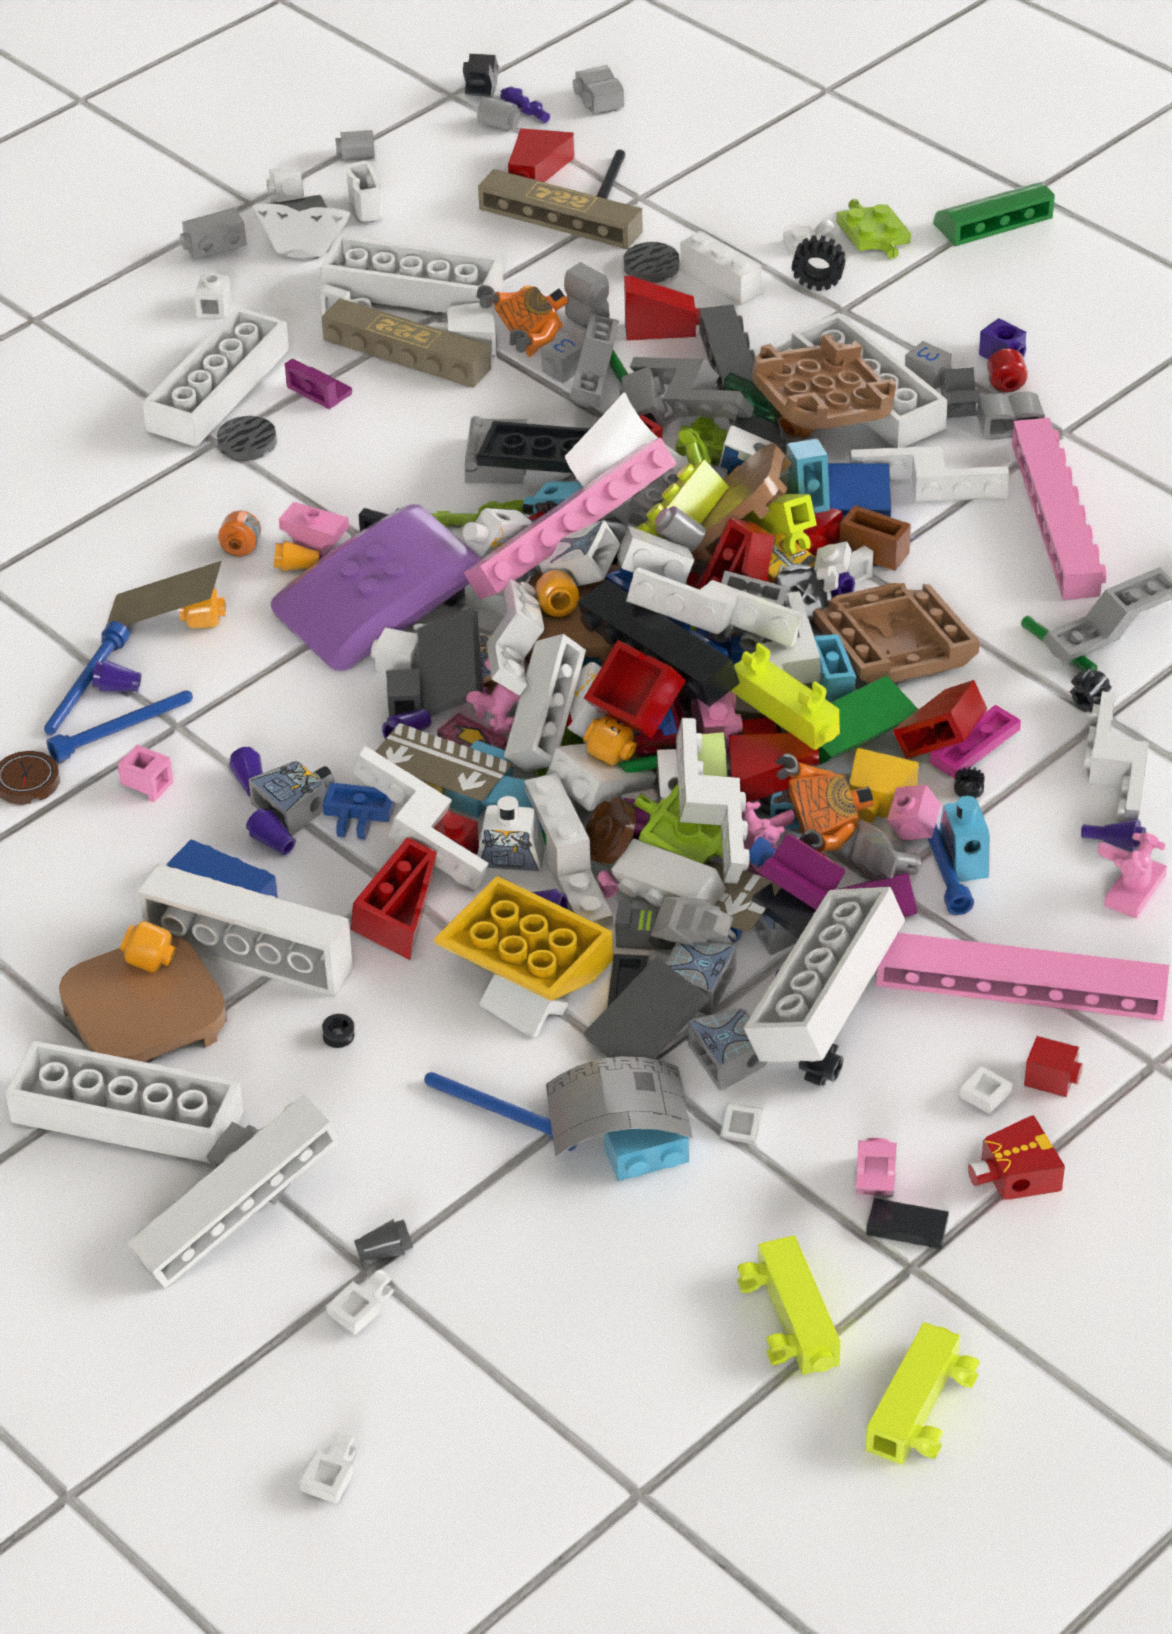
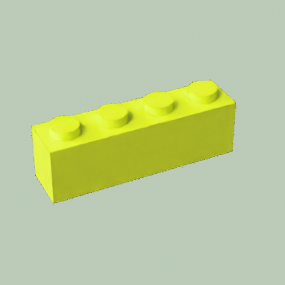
M705 460L695 465L689 463L678 472L677 477L679 480L671 484L662 493L661 496L664 498L662 502L657 503L648 511L646 523H642L636 529L665 539L656 532L657 524H655V520L662 509H669L672 506H676L702 524L729 486Z

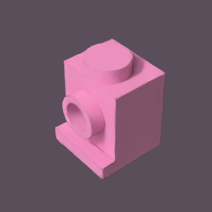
M136 745L127 755L123 756L118 764L120 783L147 794L150 801L155 802L173 783L170 757L140 745Z

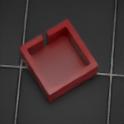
M617 640L583 699L598 712L611 716L652 739L686 680L671 666L649 655L645 656L641 651Z

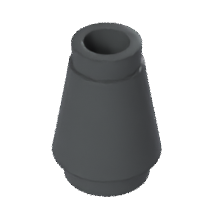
M392 1219L361 1236V1238L354 1240L361 1262L405 1255L406 1250L413 1248L404 1219L396 1222Z

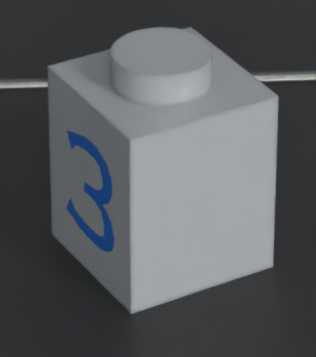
M566 332L541 347L542 372L562 384L573 378L584 342Z
M922 341L905 355V366L936 390L940 387L939 372L945 369H952V354Z

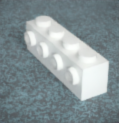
M565 634L536 641L526 674L527 686L521 693L504 753L505 758L526 772L549 767L556 747L561 745L586 652L583 647Z

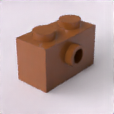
M856 505L840 522V543L847 541L852 552L863 546L868 547L873 551V564L896 571L909 555L911 524Z

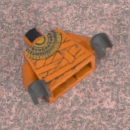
M482 285L478 288L476 295L480 299V306L484 309L490 308L492 303H494V309L511 332L509 344L511 346L516 345L518 352H526L529 357L535 354L541 347L554 340L557 332L563 326L556 311L569 303L559 288L545 298L536 286L516 292H494L492 287Z
M791 754L782 755L775 763L782 765L784 768L776 774L780 780H784L788 776L793 778L789 780V796L802 834L799 840L818 852L840 850L853 836L854 831L858 827L857 810L874 806L869 786L850 791L844 774H835L829 770L799 763Z

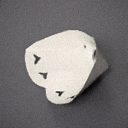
M259 203L252 205L276 252L283 256L298 258L323 257L347 223L350 212L336 208L313 207L299 212L281 204ZM258 211L262 213L264 211H267V214L265 215V217H263V215H261ZM277 212H279L281 215L287 214L288 216L281 219ZM322 215L318 222L311 218V216L318 217ZM336 216L337 218H343L335 222L334 218L332 217Z

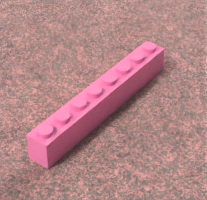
M1050 418L1013 421L1012 448L1062 599L1100 597L1101 584L1106 583V568L1104 564L1099 563V548L1097 544L1092 542L1091 525H1086L1084 505H1079L1078 487L1072 485L1071 467H1066L1065 465L1066 455L1064 448L1059 447L1058 430H1053Z
M661 437L639 446L464 571V575L479 599L502 591L510 579L516 581L552 555L560 539L596 523L675 466L676 462Z
M898 933L877 967L876 986L1163 1021L1169 965Z

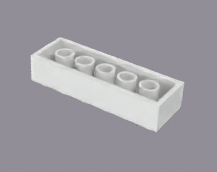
M342 235L337 236L320 266L322 287L327 284L350 291V299L367 298L372 303L386 304L392 307L414 308L420 311L442 312L444 314H447V308L451 306L480 302L476 295L478 288L482 285L492 287L494 292H501L503 288L502 258Z
M235 307L142 402L146 431L197 447L289 351L286 321Z
M834 314L791 333V350L818 346L821 344L822 335H834L833 341L852 345L856 341L863 346L861 358L882 380H894L896 390L891 413L887 417L864 422L894 448H904L946 429L947 399L842 314Z
M157 864L138 891L143 921L155 924L170 931L171 935L185 939L193 946L199 957L334 997L353 969L349 920L337 914L327 913L161 864Z
M891 887L828 891L744 1026V1030L760 1062H814L824 1059L905 922Z
M37 1040L32 1041L5 1092L12 1123L210 1163L206 1158L208 1153L232 1121L238 1124L244 1112L240 1081Z

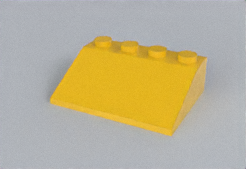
M496 876L434 938V944L550 1001L594 982L613 961V936L611 930L499 876Z

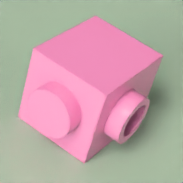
M927 785L897 787L887 821L901 840L913 841L916 839L932 838L941 804Z

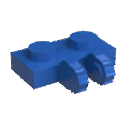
M330 782L323 803V814L338 817L336 826L337 837H346L350 818L359 819L356 827L358 839L365 840L369 833L370 821L390 823L396 803L374 787Z

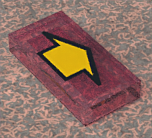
M459 712L437 730L438 737L469 748L476 740L502 750H506L508 743L506 737Z

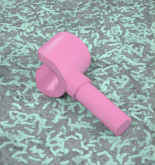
M601 871L598 875V880L601 884L598 885L604 898L613 897L619 890L618 882L609 871Z

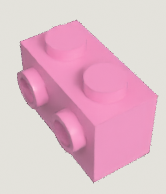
M732 690L729 691L711 707L698 699L693 700L691 698V712L693 719H696V732L701 734L724 732L726 754L730 753L729 735L742 734L741 715L735 714L734 711L736 710L735 693Z

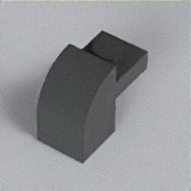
M974 367L940 371L941 395L947 399L946 417L977 416L976 403L981 402L980 389L975 390Z

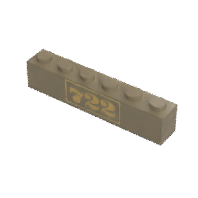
M495 169L478 185L479 209L624 249H629L643 232L642 208Z
M340 298L321 316L324 341L472 388L491 370L490 345Z

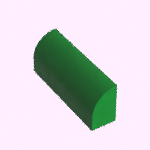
M1037 182L939 210L934 216L933 224L954 246H959L1053 218L1055 194L1045 184Z
M888 676L882 677L830 702L839 708L840 734L832 741L819 747V765L893 730L916 712L918 708Z

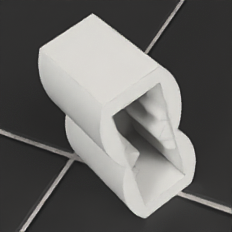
M368 161L347 164L348 198L351 204L354 205L356 217L362 222H372L376 219H381L383 216L381 184L375 177L373 165Z

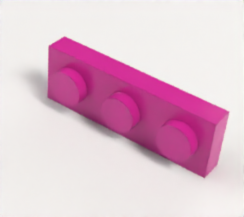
M994 705L983 714L964 742L931 752L930 764L955 779V773L959 769L972 767L1020 730L1021 720L999 706Z

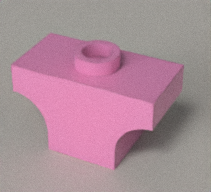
M293 502L278 519L279 529L285 531L292 538L294 544L312 550H319V560L331 551L349 528L348 517Z
M867 1138L866 1141L858 1140L856 1194L894 1196L897 1143L889 1142V1140L882 1138Z

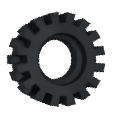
M816 235L811 236L810 241L808 238L803 239L802 244H798L792 261L791 269L794 271V278L800 277L799 284L803 286L806 282L808 284L807 289L810 290L812 286H816V291H821L823 286L826 290L831 289V285L835 287L838 281L841 280L846 263L845 251L841 252L842 246L840 244L834 246L835 240L832 238L829 242L825 241L826 236L821 235L820 240H817ZM810 258H821L829 264V267L824 269L816 268L808 260Z

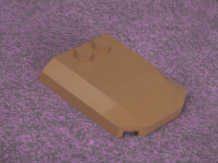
M891 583L841 594L830 599L827 608L822 611L816 608L813 613V621L824 635L838 634L840 636L854 672L861 680L869 684L885 676H888L893 682H903L907 679L930 676L938 672L964 667L979 653L980 641L930 584H923L922 590L906 589L905 583Z

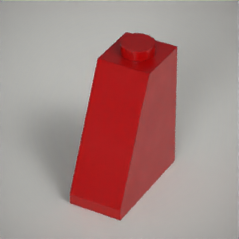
M520 128L508 162V173L545 183L574 159V132Z
M630 275L624 276V310L627 341L696 337V325H699L700 320L699 308H695L694 296Z
M968 681L943 690L897 725L892 731L905 758L910 759L964 742L987 710V706L975 681Z
M791 733L729 735L731 777L740 778V792H745L746 802H753L789 789V780L793 778L788 776L786 779L780 780L776 774L784 767L776 764L775 761L784 754L793 755L799 763L819 766V748L816 750L812 749Z

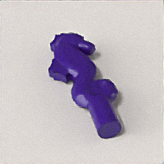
M510 86L500 90L501 99H504L505 102L516 104L525 115H534L543 123L549 121L550 114L542 109V103L537 100L530 102L528 97L522 94V89Z

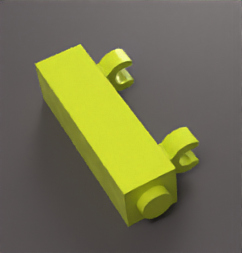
M784 494L768 505L767 508L770 512L762 519L753 510L741 519L752 521L769 533L785 534L783 547L785 552L789 554L796 553V540L799 542L800 549L810 548V539L803 530L817 525L810 494Z
M760 643L756 644V651L752 654L745 651L742 655V660L734 665L740 683L732 689L735 695L814 750L832 741L840 734L839 708L825 699V687L814 681L811 690L769 661L770 651Z
M792 1235L759 1243L758 1264L745 1262L738 1265L737 1270L741 1278L737 1279V1283L741 1293H751L765 1285L785 1334L776 1333L766 1337L770 1348L766 1350V1354L770 1364H782L791 1357H795L802 1375L812 1372H824L832 1367L839 1366L841 1341L796 1236Z
M926 1322L922 1323L867 1425V1452L903 1465L913 1447L925 1457L936 1459L942 1448V1444L939 1441L943 1431L934 1426H924L949 1377H952L964 1387L973 1388L979 1376L976 1370L980 1361L969 1355L959 1356L960 1335L944 1327H937Z

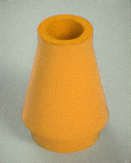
M284 541V544L276 543L273 568H281V572L308 569L319 561V550H312Z

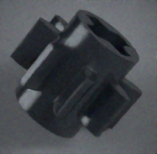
M1088 668L1084 673L1079 672L1071 680L1074 687L1071 689L1070 694H1072V699L1076 705L1083 709L1090 708L1092 711L1093 704H1100L1102 691L1109 692L1112 686L1104 673L1097 670L1092 671L1091 668Z
M832 1044L822 1061H799V1069L806 1071L804 1080L818 1086H824L826 1080L836 1081L844 1062L843 1056L836 1054L839 1046Z

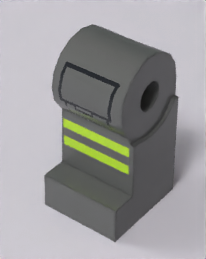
M618 901L615 921L616 948L668 950L673 949L676 943L651 936L660 909H634L633 902Z

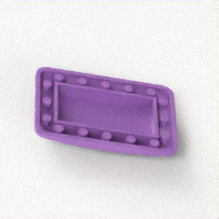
M406 505L359 532L304 571L272 599L271 609L274 615L330 668L338 671L347 670L371 654L372 644L375 639H379L384 628L404 631L470 583L463 572L480 561L481 558L420 505Z

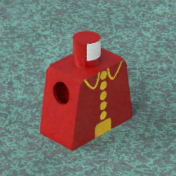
M1034 1115L986 1136L983 1140L981 1161L968 1165V1174L974 1186L993 1182L1000 1196L1006 1200L1062 1191L1065 1165Z

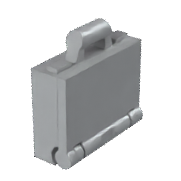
M473 416L470 420L464 464L465 483L523 484L526 470L477 466L476 456L493 421L527 423V419H483L479 416Z

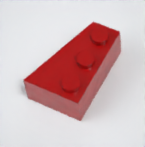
M730 518L697 589L700 590L712 580L721 583L725 571L767 582L775 536L752 521Z
M407 837L353 902L350 930L410 960L432 885L437 852Z

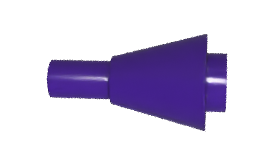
M1140 820L1104 826L1083 824L1081 837L1103 840L1105 843L1132 852L1137 850L1141 843L1132 838L1133 834L1145 833L1146 828L1141 826Z

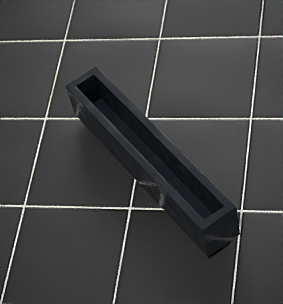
M606 579L577 602L582 613L580 620L587 630L597 632L610 645L616 644L617 640L641 651L645 656L649 655L671 666L686 680L682 689L693 700L698 699L711 707L740 684L732 659L662 614L627 602L628 593Z

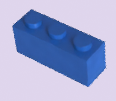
M192 839L166 864L171 868H177L188 873L278 898L275 875Z

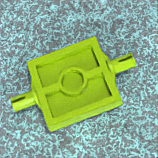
M852 199L848 203L849 210L837 212L836 223L858 251L881 249L889 259H892V257L895 259L899 254L895 246L910 243V231L888 204H877L873 207L865 208L858 199H855V201Z
M676 785L668 797L659 803L643 793H640L636 798L634 806L651 815L650 821L640 833V841L704 865L716 855L723 859L721 825L680 822L678 785Z

